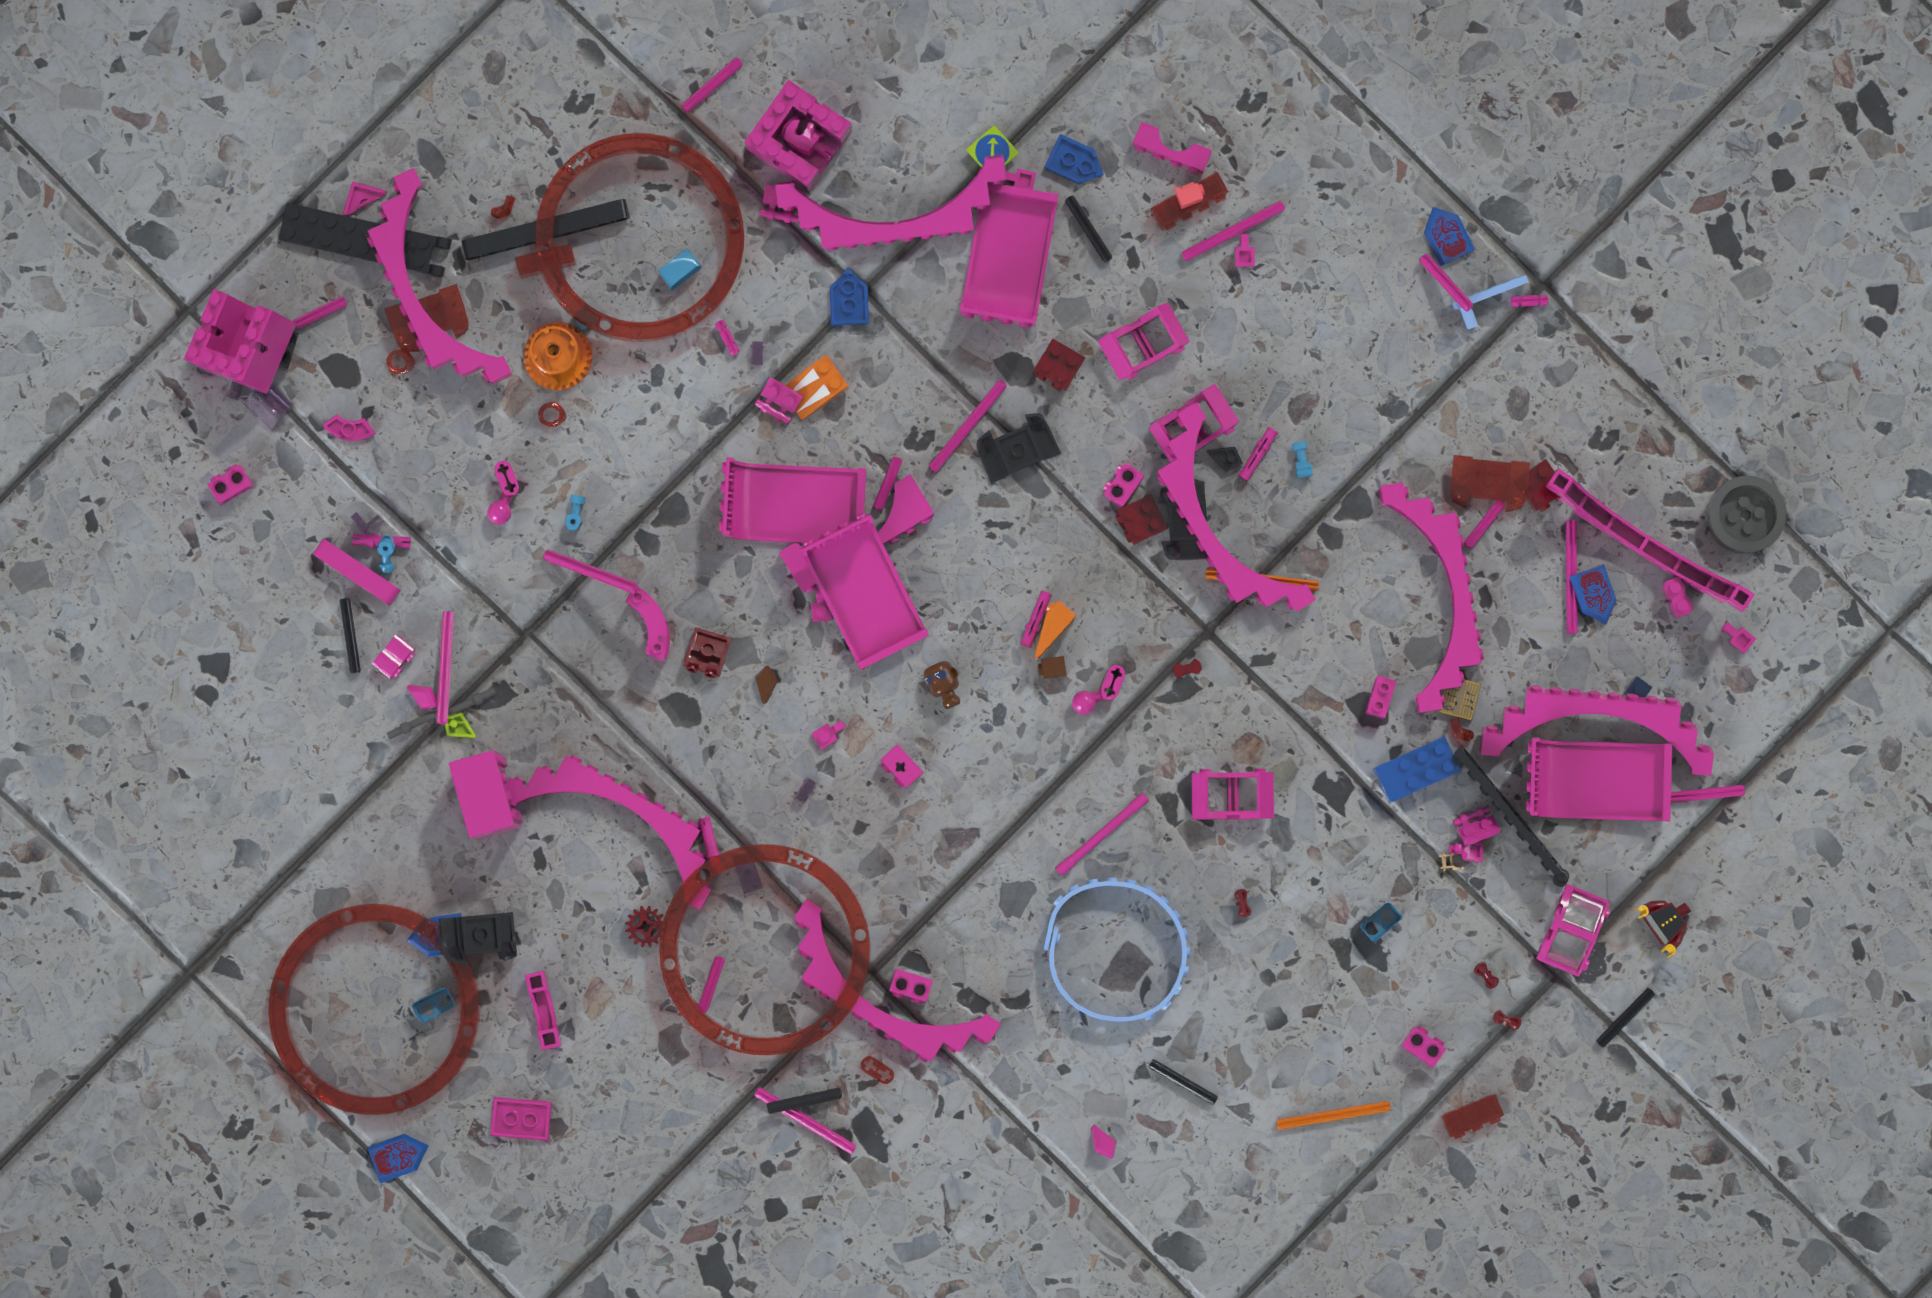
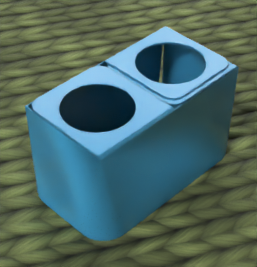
M686 248L659 269L658 272L671 291H673L699 271L702 265Z
M1385 903L1359 927L1371 941H1377L1403 918L1400 917L1403 916L1391 903ZM1384 909H1389L1393 912L1394 917L1391 922L1385 923L1381 920L1380 913ZM1376 922L1379 926L1378 933L1369 935L1365 929L1367 923Z
M441 988L411 1005L420 1022H427L438 1016L439 1012L442 1014L455 1007L456 1003L448 988ZM441 994L450 996L451 1003L448 1007L439 1006L437 1000ZM424 1003L433 1005L434 1012L431 1016L422 1015L420 1008Z

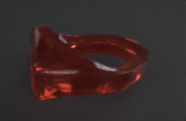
M402 349L393 350L386 359L388 368L396 374L408 373L415 366L413 356L408 351ZM392 356H402L406 360L405 368H394L391 363Z
M555 402L542 405L538 412L540 422L548 427H557L567 418L564 408ZM547 408H555L559 411L558 420L553 422L545 421L543 418L544 411Z

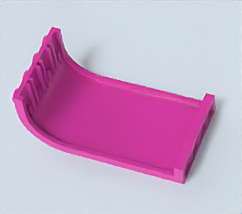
M988 182L990 205H987L985 209L978 210L959 314H963V317L974 319V316L982 317L981 320L988 322L999 320L1001 324L1005 325L1016 323L1020 324V327L1030 329L1031 326L1035 327L1059 194L1002 184L993 185Z
M726 457V462H722V474H725V481H721V493H724V501H720V512H723V520H719V531H722L724 537L750 541L804 543L812 538L814 541L821 538L820 534L827 530L831 532L837 530L839 524L845 521L850 523L855 520V516L864 512L866 468L848 469L753 464L739 462L734 458Z
M865 512L855 516V520L850 523L845 521L837 526L838 529L833 532L827 530L821 533V538L815 541L813 538L802 543L803 547L800 548L860 670L929 636L878 535L871 515L869 513L865 514Z
M1532 738V742H1528V754H1532V761H1528L1527 773H1531V781H1527V792H1531V799L1527 800L1526 812H1530V816L1670 822L1672 744L1542 740L1540 738Z

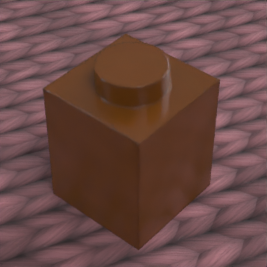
M1064 656L1041 659V664H1038L1039 675H1043V679L1066 676Z

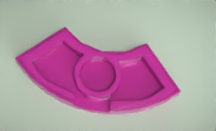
M336 414L322 425L333 436L347 441H360L376 434L365 418L358 421H348Z

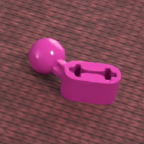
M500 461L495 465V476L502 494L499 501L490 504L487 510L489 520L497 525H502L509 521L512 514L509 504L512 498L519 492L517 479L510 463L507 461ZM502 466L504 467V469L508 468V470H506V477L508 479L509 484L511 486H515L513 488V492L511 493L509 490H505L507 489L506 478L502 472L499 473L500 467Z
M1120 665L1110 666L1105 673L1099 690L1093 693L1084 690L1076 693L1072 699L1073 709L1079 714L1087 715L1095 709L1096 703L1116 698L1125 677L1123 667ZM1116 669H1118L1117 673L1120 674V676L1115 677V679L1113 680V674H1111V671H1115ZM1111 686V691L1113 692V695H1109L1107 697V693L1104 691V689H1107Z

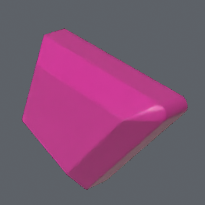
M407 686V689L422 710L437 706L436 694L432 691L431 687Z
M1093 1125L1091 1131L1094 1151L1112 1159L1117 1142L1096 1125Z

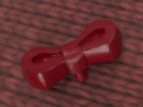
M1193 659L1190 664L1185 665L1175 663L1173 667V673L1179 679L1185 674H1200L1202 670V665L1197 659Z
M1238 889L1234 893L1238 900L1236 906H1239L1238 914L1246 918L1252 912L1247 904V891L1245 889Z
M1478 963L1475 966L1474 973L1484 979L1487 988L1493 989L1498 985L1499 978L1493 976L1490 970L1488 971L1486 963Z
M1500 1010L1496 1011L1493 1015V1020L1496 1024L1503 1023L1505 1027L1509 1025L1513 1030H1517L1521 1026V1019L1519 1017L1507 1016Z

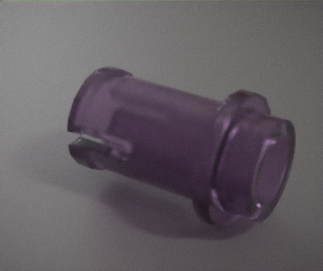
M752 341V345H750L752 348L751 365H763V348L765 346H763V342Z
M232 381L227 397L239 400L243 385Z
M808 777L806 780L803 779L804 783L795 795L796 798L804 803L812 790L816 789L815 786L817 784Z

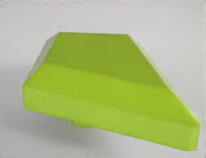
M463 713L448 716V723L445 724L447 736L477 738Z

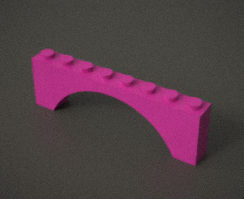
M911 474L894 484L893 506L887 521L878 532L883 545L888 542L891 545L900 540L898 536L903 533L908 535L916 530L915 526L920 523L925 525L933 520L934 512ZM793 543L781 550L779 554L802 593L806 591L808 594L817 589V583L800 550L802 546Z

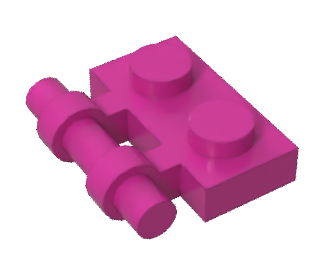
M766 184L762 204L770 206L769 210L761 209L760 216L767 217L768 220L779 219L784 220L785 223H790V221L798 223L799 216L792 214V210H786V213L775 211V208L778 207L775 186Z
M770 377L760 394L767 398L766 401L763 402L758 399L755 406L760 408L761 412L765 414L767 412L774 416L778 422L782 421L788 425L791 418L785 415L786 412L789 411L794 414L804 396ZM772 402L781 406V410L773 408L771 406Z
M1489 806L1476 808L1474 812L1466 815L1465 813L1461 814L1459 818L1453 820L1455 827L1463 825V827L1457 830L1465 846L1501 833L1494 816L1485 817V815L1491 813ZM1479 818L1478 821H1475V822H1473V823H1469L1470 821Z

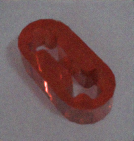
M867 1056L861 1061L862 1070L880 1083L888 1084L893 1080V1070L876 1058ZM873 1060V1065L877 1067V1070L875 1071L872 1068L866 1070L864 1062ZM880 1069L883 1072L889 1070L891 1078L882 1080V1075L878 1073V1070Z

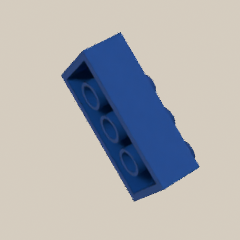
M1445 736L1373 768L1388 803L1461 771Z

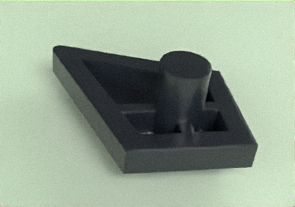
M1236 447L1206 451L1225 472L1243 464Z

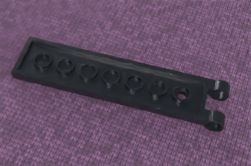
M287 203L278 240L378 263L374 255L378 252L375 246L371 248L366 237L370 236L368 230L381 224ZM406 230L404 244L406 269L444 277L445 267L430 264L434 247L450 250L452 240ZM411 247L416 248L414 254L409 253Z
M1461 746L1454 752L1456 754V757H1454L1461 766L1465 765L1469 770L1467 774L1473 781L1477 780L1480 783L1479 789L1485 796L1489 795L1493 799L1491 803L1497 811L1502 810L1505 814V817H1503L1510 826L1514 825L1516 827V834L1522 841L1526 840L1529 843L1528 849L1534 856L1538 855L1542 859L1540 863L1547 872L1551 870L1554 874L1553 883L1557 887L1565 886L1570 877L1569 872L1561 867L1464 746ZM1563 874L1566 880L1560 882L1557 880L1556 875Z

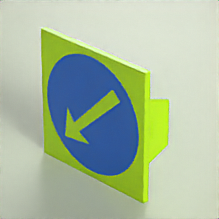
M995 125L966 149L980 167L985 163L984 157L1003 154L1004 163L1007 165L1019 154Z

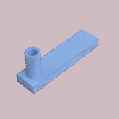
M1521 275L1467 297L1472 303H1476L1528 283L1526 275ZM1456 301L1452 302L1454 309H1460L1467 329L1478 326L1472 309L1466 312Z

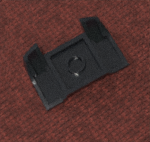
M1041 413L1025 414L1028 425L993 439L989 430L977 440L978 453L991 484L1008 477L1010 474L1061 454L1052 431Z
M1194 483L1198 502L1207 521L1204 483ZM1166 486L1162 487L1158 503L1168 505L1170 541H1161L1166 557L1170 560H1199L1207 558L1208 555L1205 550L1201 552L1196 544V541H1198L1196 535H1191L1186 525L1189 523L1186 518L1181 519L1176 511L1178 508L1175 501L1171 502L1167 496L1168 488Z
M513 912L439 919L441 946L445 958L450 962L468 965L465 955L498 952L499 959L504 961L517 956Z

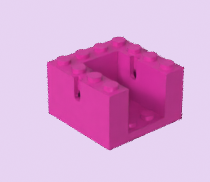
M788 79L745 140L746 150L791 181L795 180L797 185L810 192L852 132V124L825 104L820 105L815 97ZM798 116L801 119V123L796 133L801 135L809 122L815 124V130L825 133L823 142L835 150L834 155H831V159L827 160L816 150L810 155L796 151L783 139V126L792 117Z
M213 289L200 319L202 325L200 329L196 328L183 360L209 373L267 394L297 323L273 310L257 305V308L249 306L229 294ZM263 346H265V351L261 353Z
M491 750L448 763L469 838L479 840L521 828L520 823L523 822L521 812L510 806V802H513L510 790L506 791L505 783H507L505 767H508L505 756Z

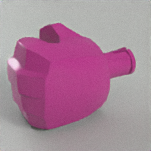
M792 117L783 126V139L796 151L810 155L816 150L827 160H830L831 155H834L835 150L823 142L825 133L815 130V124L809 122L801 135L796 133L801 123L800 117Z

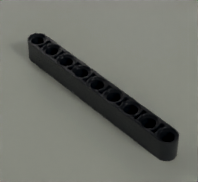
M619 199L462 240L461 243L465 259L474 260L630 219L626 199Z

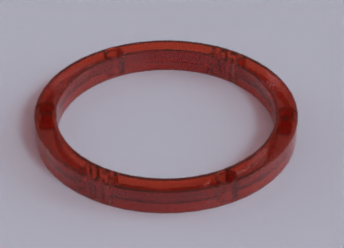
M628 133L611 136L583 148L565 162L554 175L542 197L535 225V250L539 269L549 291L558 304L577 322L598 334L627 342H653L680 335L694 328L708 318L723 302L733 286L742 262L744 226L741 210L731 186L723 174L704 155L692 147L666 136L648 133ZM676 146L679 149V153L672 154L669 148ZM585 153H587V159L584 160L583 166L579 164L573 169L572 167L575 166L577 160H583ZM636 153L650 154L682 165L697 176L708 188L721 212L726 241L724 259L718 277L709 291L696 304L676 316L654 322H630L603 314L588 305L574 292L558 265L553 243V224L563 195L575 179L584 171L614 156ZM736 221L739 228L732 229L729 226V222ZM546 246L550 249V253L543 255L540 252V248ZM704 306L708 307L702 315L699 314L694 318L695 322L693 323L692 316L695 315L697 309L701 310ZM607 321L610 324V328L603 330L600 327V322Z
M779 844L747 845L726 851L708 860L698 867L679 887L671 900L662 924L659 946L660 966L663 980L674 1005L688 1023L703 1036L720 1046L736 1052L751 1055H779L797 1051L819 1041L832 1032L851 1012L862 993L869 972L871 960L870 931L863 907L847 881L829 864L806 851ZM791 851H794L793 855L800 856L802 854L803 859L807 861L810 860V858L813 859V861L809 864L808 869L805 868V866H807V863L801 862L800 864H798V860L795 858H791V862H789ZM776 862L807 872L825 885L834 895L844 911L852 937V962L842 993L829 1011L820 1019L790 1034L771 1037L753 1036L723 1026L698 1005L682 975L679 962V936L689 906L702 888L712 879L733 867L747 863ZM703 868L710 872L708 879H703L700 876V871ZM862 929L865 931L866 937L864 940L856 938L857 930ZM667 959H672L675 962L673 969H668L665 966ZM822 1020H828L831 1023L829 1030L821 1028ZM723 1031H725L723 1036L729 1037L733 1035V1040L739 1041L741 1037L740 1048L737 1047L738 1043L732 1042L728 1044L727 1039L722 1038L720 1041L717 1038Z
M364 904L343 908L322 917L307 927L294 940L283 955L275 971L269 995L268 1015L270 1031L276 1051L285 1068L302 1088L315 1098L334 1108L357 1114L380 1115L399 1112L417 1106L442 1091L456 1077L474 1047L480 1023L481 1004L477 979L468 958V965L450 962L446 959L458 984L461 1000V1019L457 1037L450 1053L429 1078L402 1093L374 1097L356 1095L341 1090L315 1073L302 1057L294 1041L289 1022V997L300 965L320 941L335 931L352 924L370 921L388 922L404 926L425 937L445 958L441 942H437L438 937L435 934L430 937L435 927L438 929L435 932L440 935L439 924L416 911L388 904ZM346 911L352 914V919L349 922L343 919V914ZM280 981L284 982L286 986L283 992L277 990V984ZM466 1026H470L473 1029V1034L470 1037H467L463 1032ZM302 1072L305 1076L311 1075L312 1078L310 1080L312 1083H305L306 1078L303 1075L298 1076L297 1073ZM319 1081V1083L315 1086V1088H314V1090H313V1089H312V1087H314L313 1084H316V1083ZM400 1096L406 1099L405 1107H400L397 1103Z

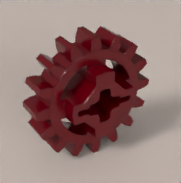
M640 906L639 912L634 909L635 915H628L631 920L630 922H625L626 925H629L625 932L631 933L628 939L634 938L635 945L641 942V947H644L645 943L652 947L653 941L658 944V938H664L661 934L662 931H667V929L663 928V925L667 922L661 921L664 915H657V908L651 911V906H648L647 910ZM647 914L653 915L657 921L648 919ZM640 915L639 923L633 926L635 919ZM644 921L647 924H655L648 928V932L644 929H637L644 925ZM659 927L657 934L652 938L653 930ZM635 933H642L644 935L645 940L639 938Z

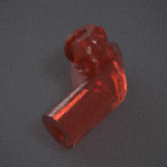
M507 195L504 205L491 209V216L496 219L509 216L516 198Z
M1459 717L1450 720L1456 738L1465 742H1469L1474 738L1472 730L1461 727Z

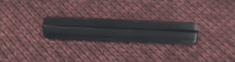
M1073 195L1066 198L1065 203L1104 263L1110 261L1112 255L1076 198Z
M350 598L340 599L349 669L350 673H359L361 669Z
M1647 988L1596 1040L1597 1044L1605 1047L1655 996V993L1650 988Z
M1151 1060L1148 1066L1151 1070L1212 1105L1216 1103L1217 1095L1157 1060Z
M833 1088L768 1102L767 1111L769 1114L838 1100L842 1098V1092L840 1088Z

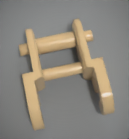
M1442 852V855H1439V857H1442V867L1440 869L1446 871V868L1461 870L1465 869V867L1454 866L1453 853L1445 855V852ZM1447 856H1450L1451 866L1446 865Z

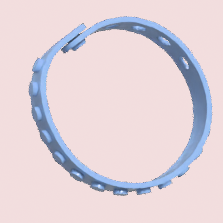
M1106 878L1104 882H1098V879L1086 881L1087 885L1081 887L1076 884L1068 889L1069 893L1066 896L1060 895L1053 903L1056 907L1049 921L1044 950L1048 951L1050 944L1049 966L1057 989L1073 1007L1094 1018L1124 1022L1145 1018L1147 1021L1155 1017L1156 1011L1159 1009L1164 1011L1172 1003L1170 1001L1172 996L1179 994L1182 988L1180 982L1182 977L1186 978L1189 966H1186V960L1190 958V947L1186 946V939L1189 937L1186 927H1181L1179 913L1176 909L1172 911L1168 906L1170 902L1163 895L1157 896L1154 893L1155 889L1146 884L1144 887L1138 886L1134 880L1125 879V882H1118L1117 878ZM1102 886L1134 889L1158 902L1174 922L1181 943L1179 972L1170 992L1152 1009L1128 1017L1099 1015L1078 1005L1062 988L1054 967L1055 946L1059 945L1061 934L1058 933L1059 926H1054L1053 933L1052 929L1055 917L1061 906L1070 897L1081 891Z

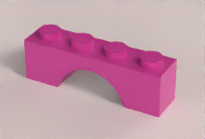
M1142 121L1132 144L1138 152L1145 153L1147 151L1152 153V157L1161 161L1163 159L1169 160L1171 165L1181 168V166L1186 167L1188 172L1195 175L1203 174L1212 150L1196 143L1184 151L1170 150L1162 143L1159 128Z
M546 971L525 975L528 992L535 1012L541 1049L547 1050L562 1046Z

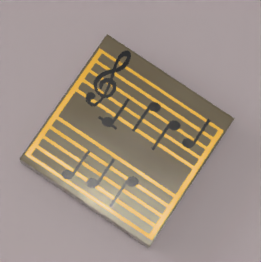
M1464 679L1462 687L1440 691V694L1444 695L1445 705H1442V710L1434 712L1472 721L1481 683Z

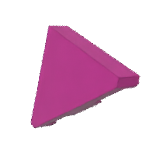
M352 181L343 215L349 216L385 196L387 191Z

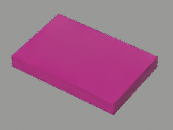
M494 1097L490 1136L549 1141L552 1102Z

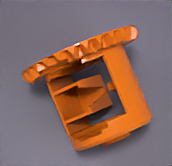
M552 322L539 327L528 338L523 352L524 364L529 376L538 385L550 390H566L576 386L588 374L592 363V349L587 337L577 327L563 322Z

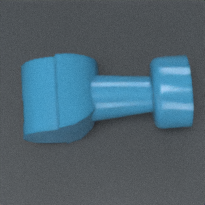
M1307 442L1293 443L1292 449L1294 452H1297L1298 462H1295L1297 479L1313 476L1312 466L1307 462L1304 451L1308 449Z
M571 495L572 510L565 518L566 526L570 531H577L582 525L580 509L581 505L585 504L586 497Z
M390 535L382 536L377 546V551L382 555V561L378 564V570L381 573H391L394 571V564L390 559L395 543Z

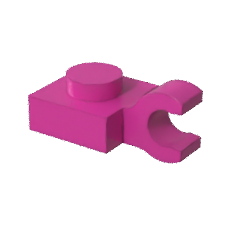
M1017 169V173L1014 174L1006 171V180L1003 181L1014 182V187L1033 190L1036 172Z
M1241 234V247H1235V267H1255L1254 247H1249V234Z
M816 589L817 602L811 603L813 622L832 621L831 611L820 589Z
M1725 623L1721 628L1732 637L1728 642L1742 654H1745L1756 640L1743 627L1736 630L1730 623Z
M839 721L831 728L827 723L813 732L812 736L823 750L838 740L835 734L846 726L843 721Z
M1476 842L1465 846L1464 843L1449 845V853L1462 854V860L1480 863L1483 861V843Z

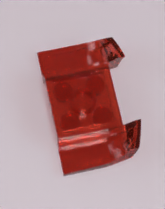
M457 284L440 289L439 293L418 299L425 312L444 332L452 329L457 339L468 330L469 322ZM402 303L384 308L398 346L404 352H420L415 339H418L416 332L411 333L407 324L410 321L408 315L403 316L399 307Z
M1454 455L1451 479L1452 501L1457 505L1467 508L1469 498L1506 501L1505 512L1521 509L1525 503L1528 490L1530 462L1511 461L1508 463Z

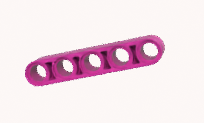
M324 538L313 553V555L389 606H391L401 591Z

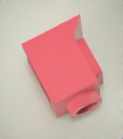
M1192 182L1181 186V189L1174 186V192L1181 209L1203 201L1205 191L1202 184L1198 185V183L1194 184Z

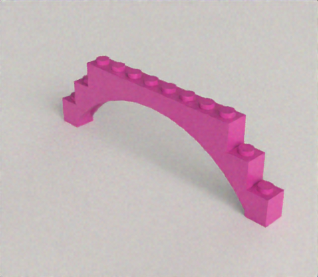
M1004 155L984 157L985 163L978 174L956 197L943 206L915 218L894 222H872L849 218L835 213L809 198L795 185V180L775 184L778 208L792 210L794 206H797L800 228L810 231L815 230L816 226H819L822 249L827 248V251L838 250L840 246H846L847 249L855 248L857 244L873 246L876 245V242L883 241L884 244L894 243L896 239L912 241L914 237L920 236L921 239L933 238V235L940 234L941 237L951 236L953 232L969 234L971 233L970 230H974L972 207L978 210L985 209L987 205H990L988 182L994 185L1001 184L1003 180H1006Z
M414 168L393 177L395 181L392 184L396 194L400 193L401 195L380 204L382 210L379 212L383 220L388 221L368 230L370 236L366 238L371 248L375 246L378 252L374 255L379 265L383 263L386 269L383 271L387 282L391 281L394 286L391 288L395 299L400 298L402 304L399 307L403 316L408 315L410 321L407 324L411 333L416 332L418 339H415L419 350L424 349L426 356L423 358L427 366H432L433 370H436L455 361L452 364L456 374L461 373L463 378L484 368L481 373L485 381H490L491 385L513 376L504 356L495 357L487 355L456 341L445 333L422 308L409 281L405 264L404 244L407 220L412 204L418 192L424 188Z
M1197 402L1177 414L1179 418L1176 421L1181 429L1185 427L1187 431L1167 442L1169 446L1166 449L1171 457H1176V460L1157 470L1159 475L1156 477L1161 486L1165 484L1168 488L1167 496L1171 502L1175 501L1178 508L1176 511L1181 519L1186 518L1189 523L1186 527L1191 535L1195 534L1198 538L1196 544L1201 552L1205 550L1208 557L1205 559L1209 566L1216 568L1218 572L1216 577L1220 584L1225 583L1228 588L1225 592L1231 601L1235 600L1238 603L1252 593L1257 592L1258 594L1255 597L1259 604H1264L1265 607H1268L1286 596L1285 602L1290 610L1294 609L1295 612L1314 602L1316 599L1306 583L1301 586L1287 584L1256 573L1233 557L1213 534L1197 499L1193 469L1198 433L1202 422L1207 418Z
M1559 468L1545 486L1559 495L1560 501L1573 508L1574 514L1674 578L1679 577L1685 585L1699 594L1703 595L1705 593L1719 603L1726 602L1740 612L1745 611L1754 597V593L1740 584L1729 581L1693 563L1637 529L1598 501L1579 485L1573 477Z
M1403 482L1383 485L1379 487L1382 507L1388 506L1398 512L1424 534L1442 562L1451 589L1453 606L1452 629L1445 656L1430 683L1421 693L1415 694L1418 714L1442 710L1445 700L1444 695L1440 694V691L1460 688L1462 683H1464L1463 671H1459V668L1477 666L1481 664V660H1484L1483 650L1479 649L1478 646L1480 633L1479 630L1475 629L1477 615L1476 611H1472L1471 606L1474 603L1473 593L1469 592L1468 585L1471 584L1469 573L1465 572L1467 558L1465 554L1462 555L1461 547H1464V541L1458 532V528H1461L1460 519L1456 517L1455 513L1432 516V513H1435L1434 503L1430 502L1429 497L1406 501V498H1409L1408 488L1404 487Z
M1532 685L1531 687H1526L1523 709L1515 705L1504 707L1501 729L1493 725L1482 727L1480 754L1500 757V752L1517 737L1553 719L1580 714L1616 716L1637 722L1664 737L1683 755L1690 765L1692 774L1711 776L1714 758L1712 748L1707 745H1698L1696 747L1698 733L1696 724L1690 721L1679 723L1681 704L1680 701L1671 697L1658 699L1655 696H1646V698L1635 694L1621 696L1615 692L1600 694V692L1594 690L1581 692L1579 689H1569V691L1558 687L1544 689L1541 686Z
M571 755L570 758L565 756L555 776L552 774L554 772L552 769L543 766V768L537 767L527 786L524 785L526 781L517 776L514 779L509 777L505 788L506 791L510 790L513 800L510 804L515 807L520 802L537 796L561 792H578L613 800L641 816L661 836L678 865L685 891L683 901L699 910L702 909L712 890L707 882L701 879L699 882L695 881L707 861L703 859L704 854L697 850H694L693 853L690 851L701 832L698 829V824L690 820L688 823L682 821L680 814L674 811L670 814L664 810L665 806L656 801L654 804L648 802L649 797L640 792L637 795L630 792L632 788L628 785L614 783L615 778L606 773L604 776L598 774L599 769L590 764L587 767L580 764L582 760L574 755Z
M808 899L804 901L794 919L797 920L795 924L804 930L806 927L810 928L798 946V949L801 950L800 955L808 960L810 957L813 958L801 977L804 980L803 984L810 989L816 987L820 990L819 994L827 1000L830 997L837 1001L835 1005L844 1011L846 1008L853 1011L851 1015L861 1021L864 1018L869 1022L868 1026L876 1031L881 1029L886 1032L884 1036L893 1042L895 1039L902 1043L900 1047L908 1052L911 1049L918 1053L916 1057L925 1063L927 1060H933L943 1042L947 1044L945 1048L955 1054L956 1051L961 1052L972 1033L975 1034L974 1039L982 1044L985 1041L987 1043L991 1041L1001 1023L987 1014H984L982 1018L966 1023L935 1026L908 1022L891 1016L871 1005L848 984L832 960L822 930L820 913L823 909Z

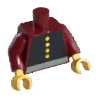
M1664 900L1650 901L1634 908V911L1640 910L1641 915L1638 918H1643L1660 944L1665 946L1661 949V952L1667 950L1669 952L1667 958L1674 955L1686 933L1685 927L1687 923L1683 917L1691 912L1687 904L1684 902L1675 908L1672 902L1667 903Z

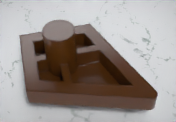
M765 666L755 676L763 704L768 702L778 682L769 666Z

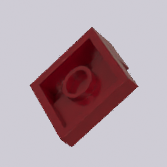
M1052 338L1033 372L1036 373L1035 377L1043 382L1048 380L1052 383L1051 386L1059 391L1062 389L1066 391L1085 357Z
M1547 459L1514 480L1534 512L1538 510L1540 512L1545 511L1550 507L1549 503L1554 499L1557 502L1560 501L1559 495L1545 487L1555 472Z
M1152 494L1118 509V515L1115 516L1119 525H1124L1126 540L1128 543L1132 542L1133 546L1168 529Z
M695 627L683 667H686V670L691 673L703 672L708 678L720 677L732 638Z

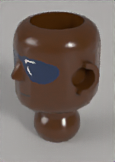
M942 661L924 670L923 676L929 688L928 690L934 697H942L945 709H950L960 704V698L954 692L959 686L958 671L952 667L950 662Z

